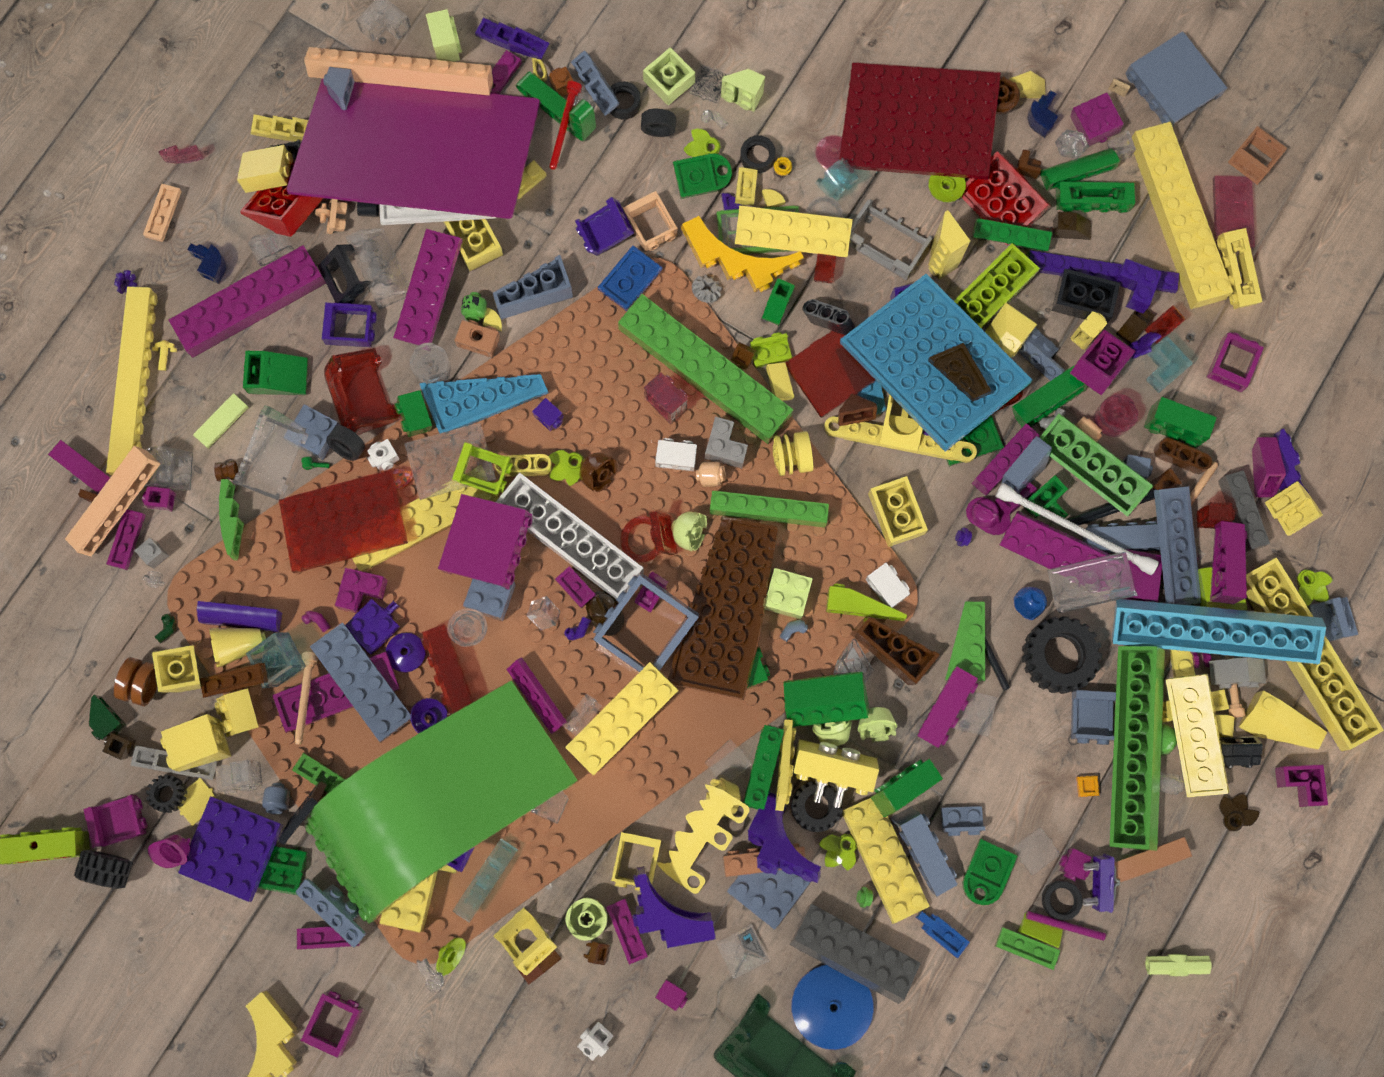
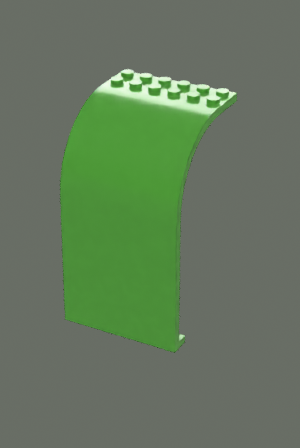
M511 680L398 745L357 771L314 806L304 821V827L308 834H312L315 838L318 850L320 852L323 851L327 857L326 862L331 869L334 868L340 885L346 887L350 901L358 906L360 917L370 924L391 904L423 880L558 793L570 788L578 780Z

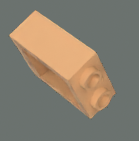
M656 191L623 207L644 252L648 250L653 251L665 241L670 242L676 238L677 227ZM656 206L669 230L646 241L633 218Z

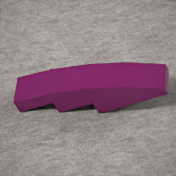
M62 440L48 454L98 494L110 479L108 475Z

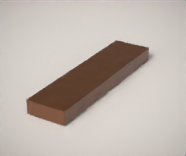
M265 662L200 678L203 698L268 683Z

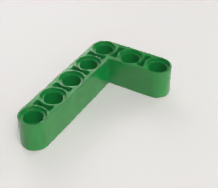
M528 71L516 84V88L525 97L539 99V108L561 124L567 100ZM582 99L575 107L573 106L569 113L570 119L567 130L580 141H584L596 128L594 109L586 100Z

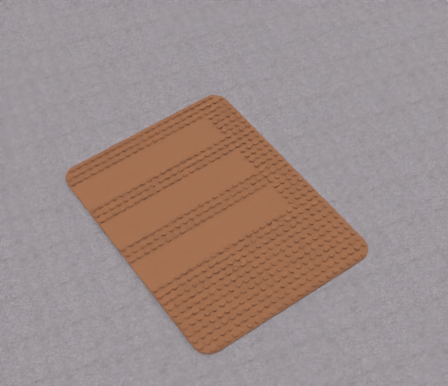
M651 258L662 267V271L642 294L731 361L737 346L736 341L709 305L695 297L692 292V283L684 272L672 262L661 258ZM597 287L460 379H497V377L511 378L541 374L548 394L444 436H440L426 402L425 406L432 424L430 432L408 437L407 432H403L400 421L403 420H399L365 443V450L357 460L350 461L343 458L245 524L238 561L233 560L227 555L222 540L186 564L173 577L168 589L167 606L170 614L174 616L176 625L190 646H194L196 655L210 676L265 662L268 683L248 687L258 723V728L249 730L248 733L282 784L285 785L284 787L290 791V796L299 808L316 786L292 771V768L303 752L343 778L348 779L375 759L418 734L413 728L411 721H409L380 743L356 709L351 708L305 726L303 742L298 745L295 743L296 730L285 733L272 695L302 684L304 667L301 663L302 653L313 652L310 648L312 644L342 622L346 624L357 614L340 610L335 606L345 568L358 570L342 538L453 481L452 478L464 442L499 455L545 454L549 456L553 452L564 450L569 454L573 452L579 453L583 458L597 452L605 453L617 462L616 474L612 473L610 477L611 483L600 492L587 488L580 478L578 482L569 486L566 479L562 481L550 479V473L544 476L525 477L642 566L644 570L642 574L648 577L653 571L668 581L666 591L688 606L690 602H693L695 588L701 580L702 569L706 566L709 549H712L715 540L714 535L721 524L720 519L722 516L709 514L712 490L829 504L825 528L730 517L774 525L778 528L770 581L774 568L813 578L801 618L808 625V630L805 633L795 632L791 635L788 642H785L779 638L782 631L789 622L800 619L764 610L758 646L763 655L760 658L762 665H767L770 676L767 677L768 682L747 689L744 700L674 685L678 691L594 776L565 747L630 683L639 671L593 640L595 627L592 621L584 637L574 641L568 640L565 637L564 632L567 628L577 627L582 617L588 619L590 617L587 613L586 605L581 609L557 583L555 578L570 566L593 592L604 591L602 588L528 531L526 533V544L520 552V563L516 566L514 572L516 586L503 621L466 610L463 604L472 579L456 574H447L438 569L451 527L364 571L383 576L388 581L383 599L363 595L359 611L371 599L384 609L394 601L399 607L391 615L393 620L400 626L372 655L362 647L368 657L371 658L386 652L389 641L401 633H411L418 636L425 646V659L416 670L400 672L393 668L400 690L395 691V693L410 714L417 702L422 699L431 698L442 703L448 712V716L512 680L578 780L570 788L558 793L476 845L462 872L456 870L455 874L438 870L423 932L380 924L382 914L374 921L390 946L403 959L416 964L436 963L440 949L456 937L464 939L465 944L473 940L764 728V725H769L786 712L784 681L839 674L844 669L851 646H853L859 658L867 654L869 650L851 635V632L859 622L867 617L826 612L827 595L830 586H833V584H843L845 588H850L883 603L865 579L884 563H887L888 566L892 565L898 573L896 576L900 581L903 580L910 589L909 596L893 607V609L906 614L907 618L905 621L873 619L897 632L911 619L918 603L917 586L910 572L892 548L888 547L886 540L811 441L813 471L800 473L797 465H793V474L789 475L786 466L785 476H779L773 458L774 438L769 444L765 443L618 329V321L627 311L600 292ZM731 361L772 393L770 386L752 363L746 369ZM660 373V384L656 387L657 381L655 380V389L645 397L646 389L644 387L649 383L650 390V381ZM545 398L559 409L564 417L562 419L563 423L551 432L532 413ZM687 401V410L683 413L681 405ZM681 406V416L677 418V409ZM676 411V420L672 423L671 414ZM791 416L776 435L780 436L781 443H783L784 434H787L790 442H793L794 433L803 432V430ZM715 417L733 421L734 426L730 440L748 445L743 467L741 469L720 463L721 466L725 467V481H722L720 486L703 487L701 482L696 479V470L700 468L703 462H714L705 459V452ZM669 438L673 439L674 442L682 443V441L686 440L696 444L694 472L656 467L658 440ZM388 439L400 460L395 462L392 468L386 471H379L377 467L373 468L367 458L370 455L367 450L371 449L370 447L374 443L383 442ZM470 456L465 474L482 466L491 483L499 481L501 475L496 471L494 463ZM572 460L571 464L577 465L578 460ZM546 461L538 464V467L541 469L548 466ZM522 462L519 464V468L526 469L529 464ZM413 471V476L408 484L395 489V472ZM516 477L504 478V481L507 482L504 491ZM689 511L703 514L707 518V529L703 528L702 532L705 537L701 546L696 551H689L679 547L675 543L673 531H671L673 521L681 514ZM640 584L622 609L624 626L621 631L615 635H603V637L646 666L649 662L653 663L682 624L686 615L662 598H660L651 613L636 604L634 601L643 587ZM204 601L276 609L282 612L280 631L260 630V632H265L267 642L263 644L262 649L222 667H216L209 629L235 627L199 623L197 618V602ZM309 610L318 612L324 616L331 627L322 632L316 623L310 622L305 624L301 617ZM403 648L401 650L402 655H406L408 653L407 648ZM676 649L660 669V672L667 679ZM521 657L567 721L553 734L549 732L506 670ZM319 659L315 667L312 668L311 680L329 674ZM425 717V721L427 723H429L428 717ZM326 791L322 793L319 801L328 794Z

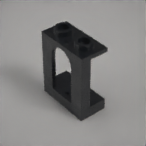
M352 244L336 245L318 265L335 303H354L355 299L365 292V288L370 284V281H359L348 258L355 251ZM339 267L347 281V288L344 293L339 291L330 273L336 271Z

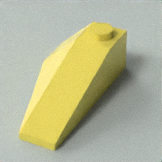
M1265 691L1255 693L1245 712L1246 716L1242 718L1238 726L1258 738L1286 742L1317 750L1327 734L1324 729Z

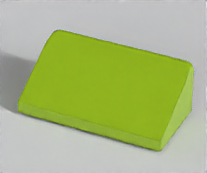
M1025 913L1018 932L1059 948L1063 929L1026 919Z

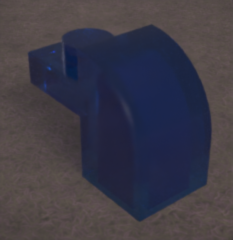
M1051 90L1047 95L1043 94L1038 102L1034 100L1027 114V121L1031 129L1044 138L1059 117L1048 109L1056 96V93Z
M190 243L187 249L193 257L202 260L197 269L199 274L203 278L219 284L226 271V261L222 254L212 244L208 249L201 244L196 246Z

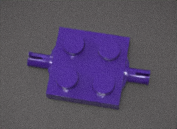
M371 599L345 626L359 645L372 655L400 628L391 615L399 606L392 601L384 609Z

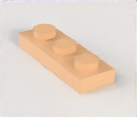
M161 184L143 233L145 238L160 242L164 241L182 192L180 188Z

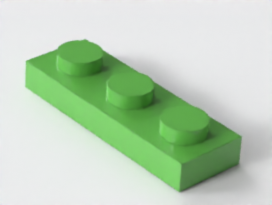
M1001 927L995 947L1052 970L1055 968L1060 953L1058 949L1004 927Z

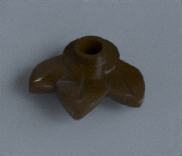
M1245 794L1237 795L1232 800L1223 797L1220 801L1219 809L1224 816L1223 824L1229 831H1239L1243 826H1251L1259 817V811L1248 809V801ZM1231 818L1235 819L1234 825L1230 823Z

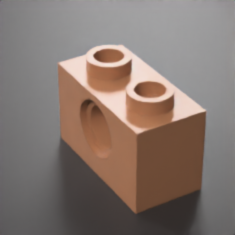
M462 320L454 341L459 348L493 358L500 335L494 327L486 326L485 328L479 326L475 321L468 320L467 322ZM478 334L483 336L478 341L473 339Z

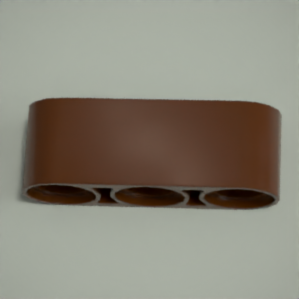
M1170 438L1161 440L1154 447V454L1157 458L1195 474L1204 473L1213 463L1210 455ZM1162 445L1168 448V453L1162 450ZM1180 453L1185 454L1186 460L1180 457ZM1198 460L1204 463V468L1199 466Z

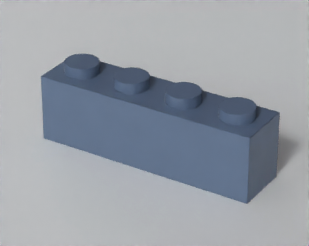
M1156 521L1146 522L1145 525L1131 522L1127 523L1126 526L1112 523L1107 524V527L1092 524L1086 528L1090 533L1092 532L1106 539V541L1108 540V542L1110 541L1117 545V547L1120 546L1127 550H1160L1158 524ZM1082 536L1083 542L1106 553H1115L1113 550L1110 551L1108 548L1106 549V547L1104 548L1097 544V542L1095 543Z

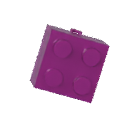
M1107 92L1073 107L1070 115L1086 148L1098 142H1106L1109 137L1120 133L1123 127V122Z

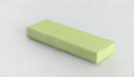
M233 393L193 436L209 449L249 407Z

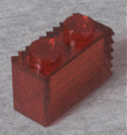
M1210 501L1197 511V528L1215 529V525L1221 521L1232 522L1235 518V509L1232 508V503H1212Z

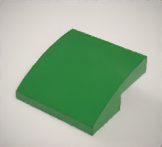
M275 846L258 888L297 895L296 891L302 882L307 852Z

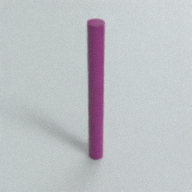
M1031 911L1026 913V919L1102 941L1106 938V933Z

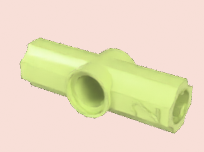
M1168 954V956H1146L1145 968L1149 975L1169 974L1170 976H1188V974H1210L1212 969L1209 956Z

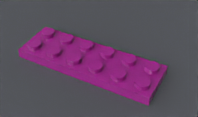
M429 229L425 230L393 337L394 339L428 349L431 348L463 239Z
M1018 510L1000 541V546L1105 596L1125 564V561Z
M387 652L371 657L370 660L393 691L400 690ZM330 674L311 680L305 726L354 708ZM302 684L272 695L285 733L296 730Z

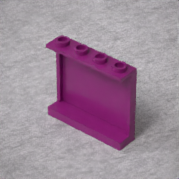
M461 494L438 569L447 574L460 575L509 590L510 585L513 584L515 579L514 572L516 566L519 565L521 560V549L526 544L527 530L532 525V514L524 509Z

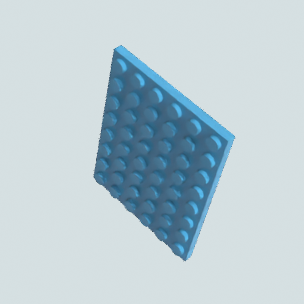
M927 274L923 275L840 339L841 345L945 452L1032 382V379ZM964 343L990 387L991 394L974 402L971 401L928 361L929 357Z

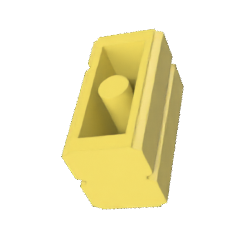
M1092 311L1070 337L1071 340L1082 350H1085L1107 325L1104 316Z

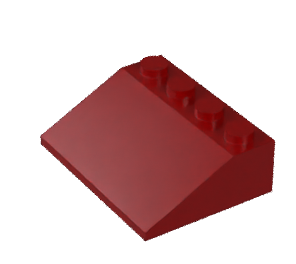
M998 151L991 157L989 179L970 178L966 182L965 191L961 196L981 219L1028 228L1052 206L1009 160Z
M294 162L291 163L290 177L295 164ZM287 184L286 186L257 191L241 209L240 213L277 234L292 237L323 198L288 194Z

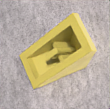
M1032 71L1009 79L1017 84L1020 98H1045V80Z

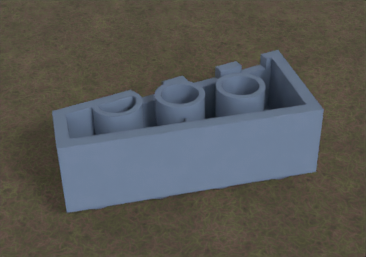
M560 255L555 257V260L550 263H544L536 271L523 275V278L513 281L493 292L501 319L573 298L572 288Z
M909 807L891 817L893 824H896L902 830L899 833L902 840H904L908 847H911L909 853L916 864H920L918 869L930 891L937 897L957 886L958 884L955 880L957 875L952 867H948L946 863L948 857L943 849H939L937 845L939 840L936 834L930 831L928 827L930 822L927 816L921 814L913 807Z

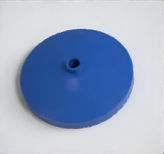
M827 965L818 966L807 972L797 983L792 995L791 1011L797 1029L809 1042L824 1049L835 1050L853 1045L866 1033L873 1017L874 1006L870 989ZM832 1004H836V1011H830V1006Z

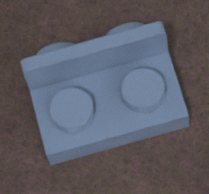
M982 806L941 808L942 832H948V836H960V832L968 831V835H980V831H986L985 826H983Z

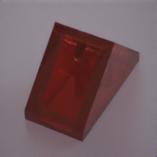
M1172 305L1145 331L1146 333L1160 334L1162 337L1155 341L1158 344L1176 330L1186 319Z

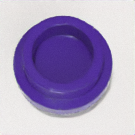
M965 527L958 530L955 536L957 545L960 547L968 546L972 538V532L968 531Z

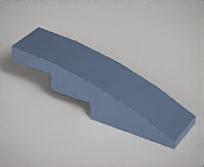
M584 50L571 61L578 72V76L585 84L584 87L605 116L609 114L620 103L588 52Z

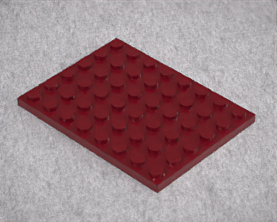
M852 62L839 168L988 180L1001 72Z

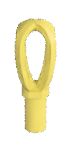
M532 58L534 75L543 82L546 81L548 77L544 62L540 59ZM537 63H539L544 75L542 78L537 74Z

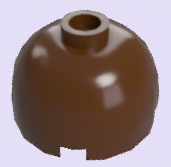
M600 452L585 457L581 461L579 471L582 483L592 491L600 492L604 490L612 481L610 479L612 473L616 474L617 462L609 455Z

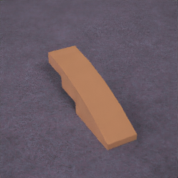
M1182 837L1158 845L1157 851L1145 850L1115 861L1116 879L1123 882L1192 857L1186 838Z

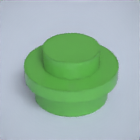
M862 887L857 892L856 900L860 907L865 908L872 904L873 892L868 890L867 887Z

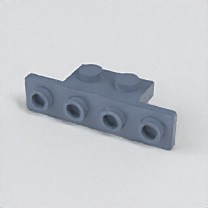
M1034 328L1018 352L1050 381L1064 372V369L1051 358L1059 349L1037 328Z
M307 878L297 889L296 894L353 948L366 935V932L353 921L359 916V908L334 884L321 891Z

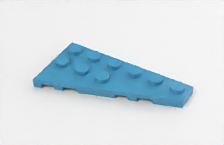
M541 374L511 378L497 377V379L482 378L457 380L455 382L419 383L440 436L548 394Z

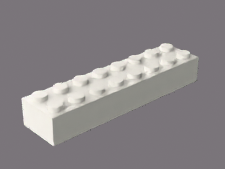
M521 473L516 476L496 501V503L530 512L532 514V525L527 531L614 599H617L622 591L626 592L629 589L628 582L634 575L638 576L640 572H644L642 566Z

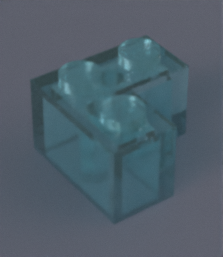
M1165 336L1152 348L1151 352L1147 353L1159 368L1146 380L1160 393L1193 363L1168 336Z

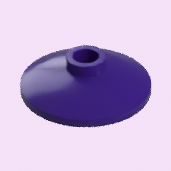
M401 633L394 636L386 647L392 667L400 672L416 670L425 659L426 650L424 643L418 636L411 633ZM403 648L408 649V653L406 655L401 654V650Z
M426 698L414 705L410 718L413 728L419 734L449 716L442 703L435 699ZM425 717H428L429 723L425 721Z

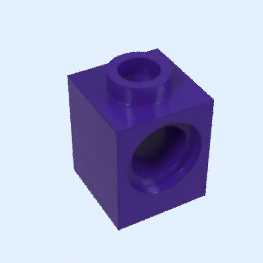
M546 398L532 411L533 416L550 432L554 428L557 429L563 423V413Z

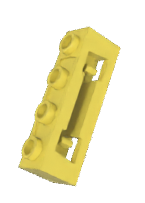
M1246 228L1219 235L1217 247L1221 250V260L1233 293L1229 296L1231 305H1233L1234 309H1239L1261 303L1262 297ZM1238 250H1239V254L1237 255V257H1238V261H1239V266H1240V270H1241V275H1242V279H1243V284H1246L1245 286H1242V287L1240 286V284H1242V280H1241V276H1240V272H1239V267H1238V263H1237V258H1236V254H1235V252H1237Z

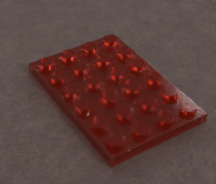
M392 470L279 500L291 571L294 574L408 543L395 476Z

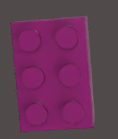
M1103 330L1081 356L1070 374L1102 396L1135 351L1106 330Z

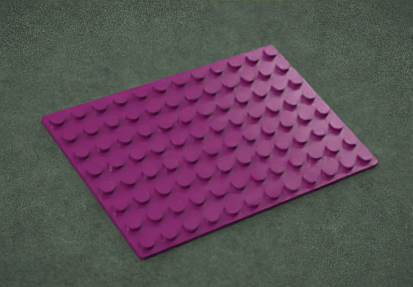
M322 78L287 186V192L293 195L511 219L514 215L540 101L537 98L491 93L490 95L354 82L347 109L342 110L328 94L327 87L324 85V78Z

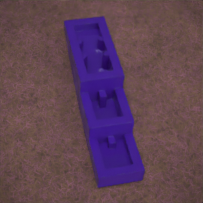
M484 17L475 32V36L492 44L542 60L549 46V42L518 27L513 29L501 22L496 24Z

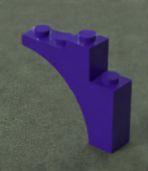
M768 792L764 810L758 809L748 829V841H751L756 846H762L757 857V868L764 873H772L774 875L777 874L779 869H782L787 874H795L805 881L818 883L821 877V866L807 860L790 843L783 826L786 804L783 811L775 810L776 794Z
M645 866L637 867V875H634L635 887H640L641 894H637L639 906L635 907L636 914L632 916L634 927H639L640 934L660 930L661 939L666 941L667 948L716 939L711 912H690L670 904L652 886Z

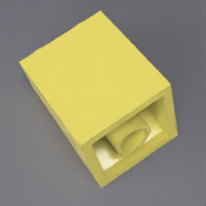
M206 714L161 731V744L167 751L168 757H166L169 768L180 772L231 757L225 734L221 731L220 719Z

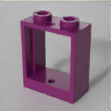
M1228 332L1220 342L1206 377L1236 391L1243 392L1250 383L1264 347L1260 346L1256 341L1241 338L1237 333ZM1229 344L1253 354L1244 378L1219 367Z
M330 990L329 993H322L300 1041L339 1058L344 1052L363 1008L358 1007V1002L351 999L345 1001L340 998L341 995ZM326 1001L352 1013L339 1044L312 1033Z

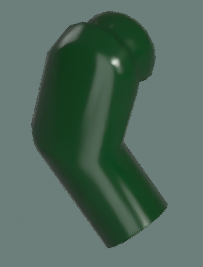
M164 614L161 617L163 630L154 636L159 643L164 642L175 632L176 620L170 614Z

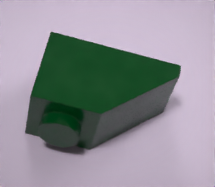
M94 694L91 697L89 726L93 730L91 733L97 740L105 741L109 734L119 732L126 726V723L101 696Z

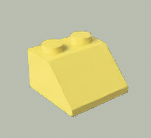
M193 645L152 652L158 692H186L201 689Z

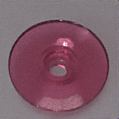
M829 135L818 142L815 156L822 167L829 170L842 169L838 166L842 142L841 136ZM836 148L837 152H832L831 149Z

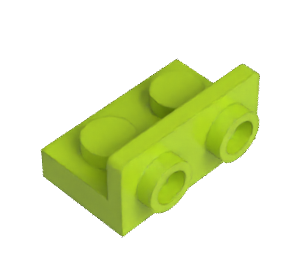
M774 333L768 338L757 337L750 342V348L756 350L753 357L755 368L792 360L787 333Z

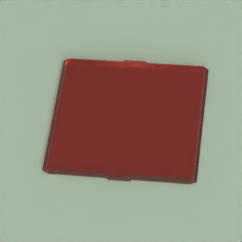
M834 331L817 339L809 347L786 362L787 370L820 418L846 402L851 394L858 395L860 391L876 381L841 345L840 339L845 335Z

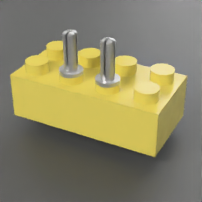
M799 739L793 761V773L796 774V778L807 781L808 777L816 778L818 785L814 802H821L824 786L828 785V782L836 783L835 787L838 788L833 805L834 807L837 806V808H840L844 790H847L848 787L856 788L855 792L861 795H867L868 791H874L879 772L877 758L862 755L859 751L852 748H843L841 750L831 743L821 742L817 744Z

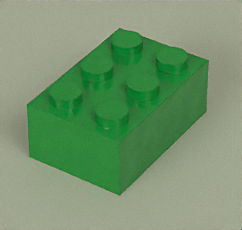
M1161 397L1150 407L1143 428L1149 429L1150 433L1162 434L1167 436L1166 438L1181 441L1192 448H1198L1210 439L1217 417Z
M930 758L924 762L920 759L889 779L885 784L874 790L876 794L870 798L882 816L886 817L897 812L943 780V777Z

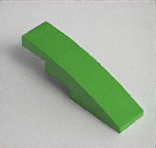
M221 479L219 519L222 538L227 555L233 560L238 561L244 523L238 518L240 505L233 499L235 485L228 479Z
M304 752L292 768V771L309 780L314 785H317L322 779L328 784L324 791L327 793L346 780Z

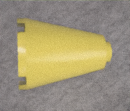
M257 628L209 629L216 667H222L263 648V644L267 643L265 632H260V629Z

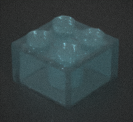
M273 633L246 653L251 665L265 662L268 683L261 684L263 688L278 687L306 667L289 633Z

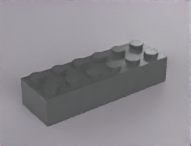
M813 904L806 909L789 944L897 1004L905 1000L921 964L917 960Z

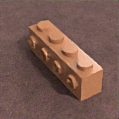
M799 843L792 844L805 857L804 846L799 847ZM759 848L747 849L746 854H739V850L728 851L727 856H723L725 877L762 873L757 868Z

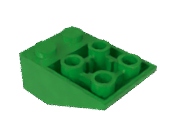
M245 351L243 389L248 394L306 395L308 358L268 351Z

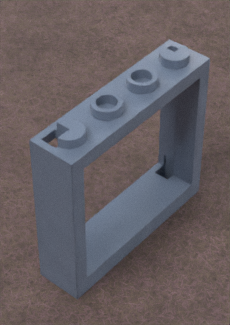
M640 572L638 576L634 575L628 582L629 589L626 592L622 591L616 599L618 601L616 607H610L607 611L605 622L597 625L593 631L595 633L593 640L640 672L645 667L603 637L640 584H642L687 616L652 663L660 671L698 619L699 613Z

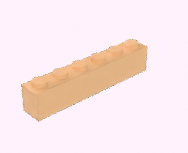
M134 446L76 525L71 529L65 540L78 553L92 557L161 463L147 450Z

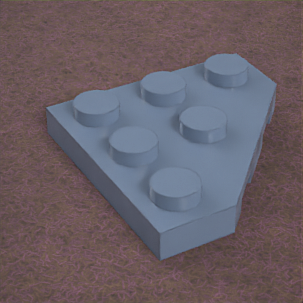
M778 870L776 875L764 872L739 875L727 892L775 930L810 882L803 880L795 874H787L783 870Z

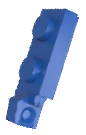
M922 911L917 914L916 918L924 924L921 928L925 933L958 959L970 942L940 917L931 914L929 917Z

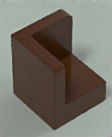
M1023 149L1016 169L1023 176L1037 179L1041 171V161L1029 158L1030 151Z
M1171 468L1151 481L1155 485L1152 488L1154 490L1177 488L1182 484Z

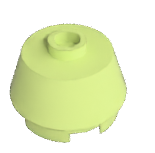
M873 707L869 709L868 718L860 719L857 730L862 740H865L867 737L872 738V742L889 740L888 736L891 734L896 736L897 724L889 709Z
M852 721L814 724L812 730L820 743L827 742L839 746L849 740Z

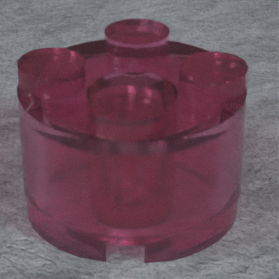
M1115 394L1106 398L1097 407L1094 414L1095 424L1102 429L1101 433L1109 437L1124 435L1135 425L1138 419V409H1136L1134 401L1123 394Z

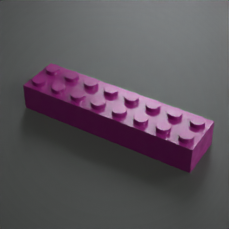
M302 245L168 320L186 352L194 358L320 288L326 282L306 248Z

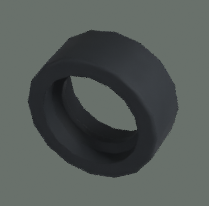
M626 81L613 84L610 88L615 95L620 92L630 93L634 97V104L627 109L616 107L610 114L621 120L634 117L641 107V97L638 88Z
M648 109L642 113L641 130L649 136H671L676 131V115L665 109Z
M754 135L745 140L740 152V160L743 167L758 170L757 173L768 171L773 166L776 156V148L773 142L762 135ZM753 146L765 147L769 152V157L763 163L751 162L747 157L748 149Z
M335 426L326 438L328 445L335 453L350 461L357 460L365 450L363 440L345 426Z
M1055 881L1046 886L1042 893L1041 902L1043 909L1048 915L1055 919L1068 920L1079 914L1083 899L1081 892L1074 884L1066 881ZM1059 888L1070 891L1074 899L1072 908L1064 913L1054 910L1050 902L1052 893Z

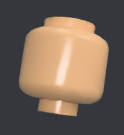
M717 461L703 462L700 468L696 470V479L701 482L703 487L720 486L726 478L725 467L721 466Z

